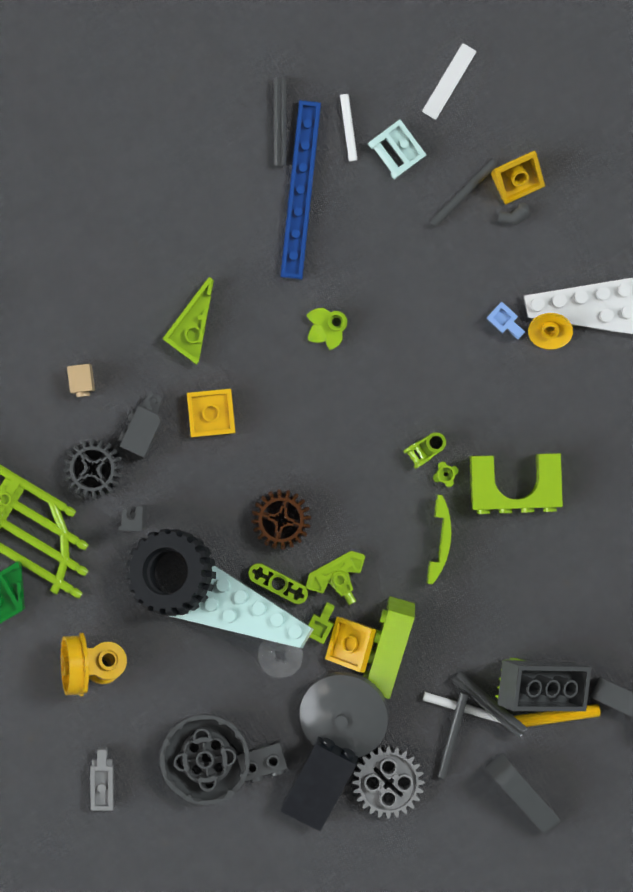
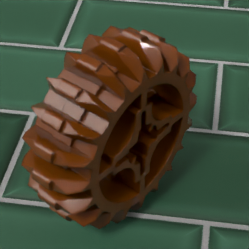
M278 489L277 497H274L273 492L270 491L269 496L271 499L267 500L265 496H262L261 499L264 504L261 505L256 502L255 506L260 508V511H252V514L258 516V519H252L251 523H258L259 525L253 529L254 532L261 530L262 533L257 537L259 540L264 536L267 538L264 545L267 546L271 540L274 542L272 545L273 549H276L277 543H281V549L284 550L285 542H288L292 548L294 547L293 539L301 543V539L298 537L299 534L307 536V533L302 529L303 527L310 528L311 525L304 523V520H310L311 516H304V512L309 511V507L301 508L305 500L302 499L297 503L295 501L298 498L297 493L294 494L293 498H289L290 490L286 491L285 496H281V489ZM282 501L280 511L277 513L264 512L271 503ZM289 503L298 510L300 520L288 516L287 508ZM283 508H285L284 518L293 523L287 522L285 524L283 522V526L278 531V521L270 516H279V513H282ZM263 518L275 524L274 536L265 529ZM285 526L298 527L292 535L280 538L282 529Z

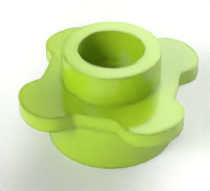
M446 462L438 463L437 473L433 475V480L451 487L459 470L456 466L451 467Z

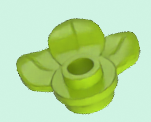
M317 308L307 314V318L314 325L309 331L308 340L314 343L326 341L329 350L339 346L342 342V331L347 327V317L340 311L329 312L325 308ZM334 318L340 319L341 324L339 326L332 324Z

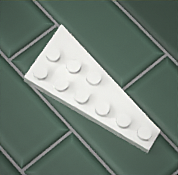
M633 278L523 296L527 318L534 319L545 313H557L566 317L574 326L633 334Z

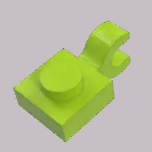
M327 602L320 616L315 613L313 614L308 626L314 629L309 636L310 638L324 644L334 623L328 621L335 608L334 605Z

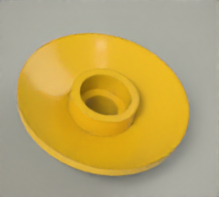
M545 313L531 321L528 327V335L530 340L540 348L558 349L565 346L571 340L573 326L563 315Z

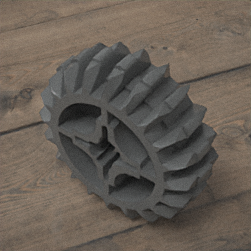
M90 439V446L87 445L85 440H82L81 445L83 448L75 444L73 447L76 453L68 451L67 454L72 457V460L64 459V463L70 464V468H63V472H70V475L66 476L65 480L72 479L74 481L69 485L70 488L78 486L76 494H80L84 490V498H88L89 493L92 492V498L96 499L98 491L101 497H105L104 489L112 493L114 490L110 485L119 486V482L114 480L115 477L123 478L122 474L117 473V469L122 470L124 466H117L116 462L122 460V457L114 458L118 450L114 449L110 452V443H107L103 448V440L101 439L98 441L97 446L94 439ZM98 450L105 455L94 461L85 452ZM81 458L84 464V471L77 476L76 464L78 459ZM110 461L111 474L108 480H106L102 469ZM89 463H92V465L99 464L96 468L97 474L94 472L87 474L91 469ZM89 477H94L102 485L99 487H89L82 482Z

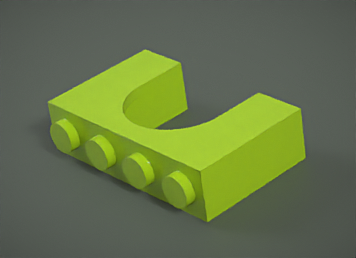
M561 453L536 454L535 486L528 495L519 499H510L498 490L495 483L494 456H469L471 509L477 510V514H490V509H499V513H512V509L521 508V513L535 512V508H543V512H556L557 507H563Z

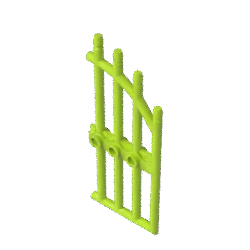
M0 464V475L5 477L0 486V529L7 530L57 560L60 564L56 575L1 542L0 553L15 562L20 561L22 566L52 583L51 592L58 594L59 590L62 589L80 599L83 593L78 588H74L73 585L64 581L66 570L68 567L83 576H86L89 570L70 558L69 542L77 545L82 550H86L89 544L67 530L61 511H64L68 516L74 517L77 511ZM24 490L49 504L55 523L18 501ZM13 509L17 510L60 536V552L7 521L6 519Z

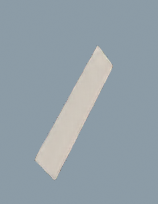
M462 43L423 108V113L435 120L437 119L476 54V50Z

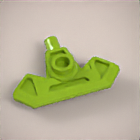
M349 551L309 573L305 587L312 591L324 593L329 583L341 597L344 596L348 605L356 602L351 592L353 587L349 572L361 573L365 555Z

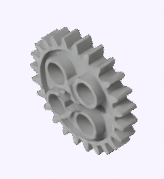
M389 745L386 746V751H382L381 747L378 746V753L371 751L369 758L365 755L362 756L364 763L357 762L360 771H353V774L358 777L352 780V784L358 785L353 789V792L360 793L357 801L364 800L362 808L370 806V814L377 810L379 818L384 812L387 819H390L391 813L394 812L398 818L400 810L407 814L406 807L409 806L414 809L412 801H420L416 794L424 792L418 786L425 784L423 779L418 778L423 775V771L416 770L420 763H412L415 757L411 755L407 758L406 749L399 753L398 746L395 747L394 751L390 750ZM392 761L394 768L390 771H385L382 768L383 763ZM375 767L388 780L392 778L393 785L403 793L402 796H399L389 784L384 785V779L374 771ZM376 777L379 782L376 786L371 787L367 785V779ZM401 777H408L410 783L403 787L398 784V780ZM389 792L394 795V799L391 802H385L382 796Z

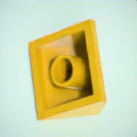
M535 150L493 169L491 173L505 205L545 187Z

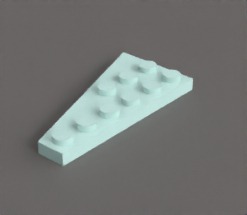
M217 566L212 567V571L216 572V579L212 578L211 584L214 587L212 592H207L206 595L209 598L205 603L200 602L199 608L195 611L189 610L188 614L171 616L298 648H303L314 630Z

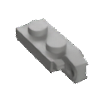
M98 747L97 759H92V765L90 766L91 811H113L114 765L113 759H108V747Z

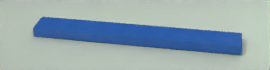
M299 100L280 275L282 278L303 279L321 110L320 102Z

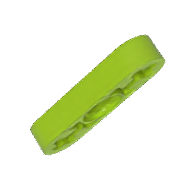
M255 563L249 569V578L252 582L295 604H301L306 601L308 590L303 584L262 563ZM261 567L263 568L262 573L267 576L269 571L274 573L270 577L268 585L263 583L266 581L265 578H254L255 573L252 572L253 569L258 570ZM276 577H281L285 581V586L280 590H276L272 586V580ZM288 582L293 583L291 588L294 590L302 588L304 597L294 599V593L288 591V595L283 594L288 588Z

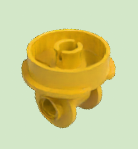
M79 633L77 636H63L61 642V676L65 695L84 696V693L88 692L89 680L97 684H109L124 672L127 665V657L125 651L118 644L102 642L94 648H87L84 633ZM102 660L107 661L109 667L105 666Z

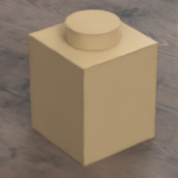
M92 365L67 366L70 393L76 394V397L90 396V392L95 391Z

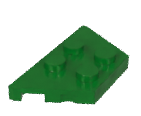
M20 561L0 572V624L25 609L22 563Z

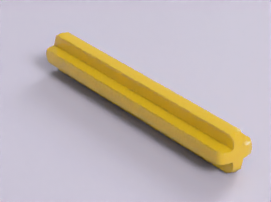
M598 704L587 705L586 711H543L515 715L514 717L523 725L529 727L599 717L601 711Z

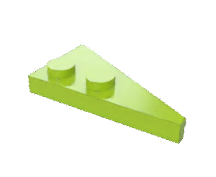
M208 277L162 338L196 365L200 360L214 280Z

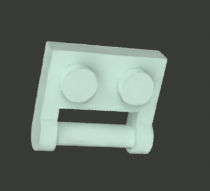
M401 120L395 122L368 143L370 148L377 152L392 172L390 175L394 180L426 157V153ZM385 139L404 163L400 167L397 166L381 144Z

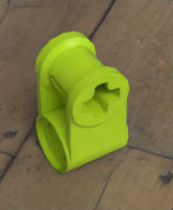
M433 432L413 443L403 452L409 455L414 463L413 467L417 469L445 448L446 439L442 434ZM433 436H439L442 439V445L437 449L430 446V439ZM414 450L417 451V453L419 454V456L421 457V459H419V458L417 457V455L415 454Z

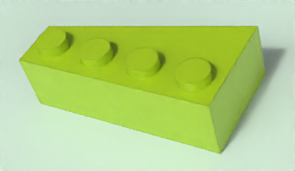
M389 596L386 610L383 609L380 617L382 624L380 630H377L374 643L376 645L374 651L371 650L368 660V663H370L369 670H365V673H363V677L375 684L384 698L390 699L415 618V603Z

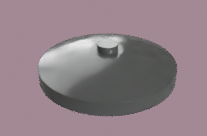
M334 672L320 677L308 688L300 705V723L305 736L312 745H314L318 736L328 738L335 745L352 750L359 758L373 751L384 738L389 723V710L383 694L370 680L355 673Z

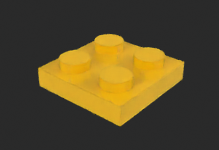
M232 389L187 393L191 437L236 433Z
M337 616L325 659L365 673L377 629Z

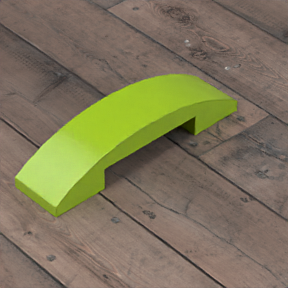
M436 494L434 517L443 519L438 561L429 560L428 584H433L440 575L446 563L451 543L449 510L443 495Z

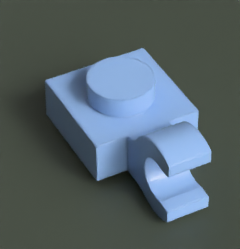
M503 302L486 318L502 334L508 329L517 340L525 333L514 322L518 316Z

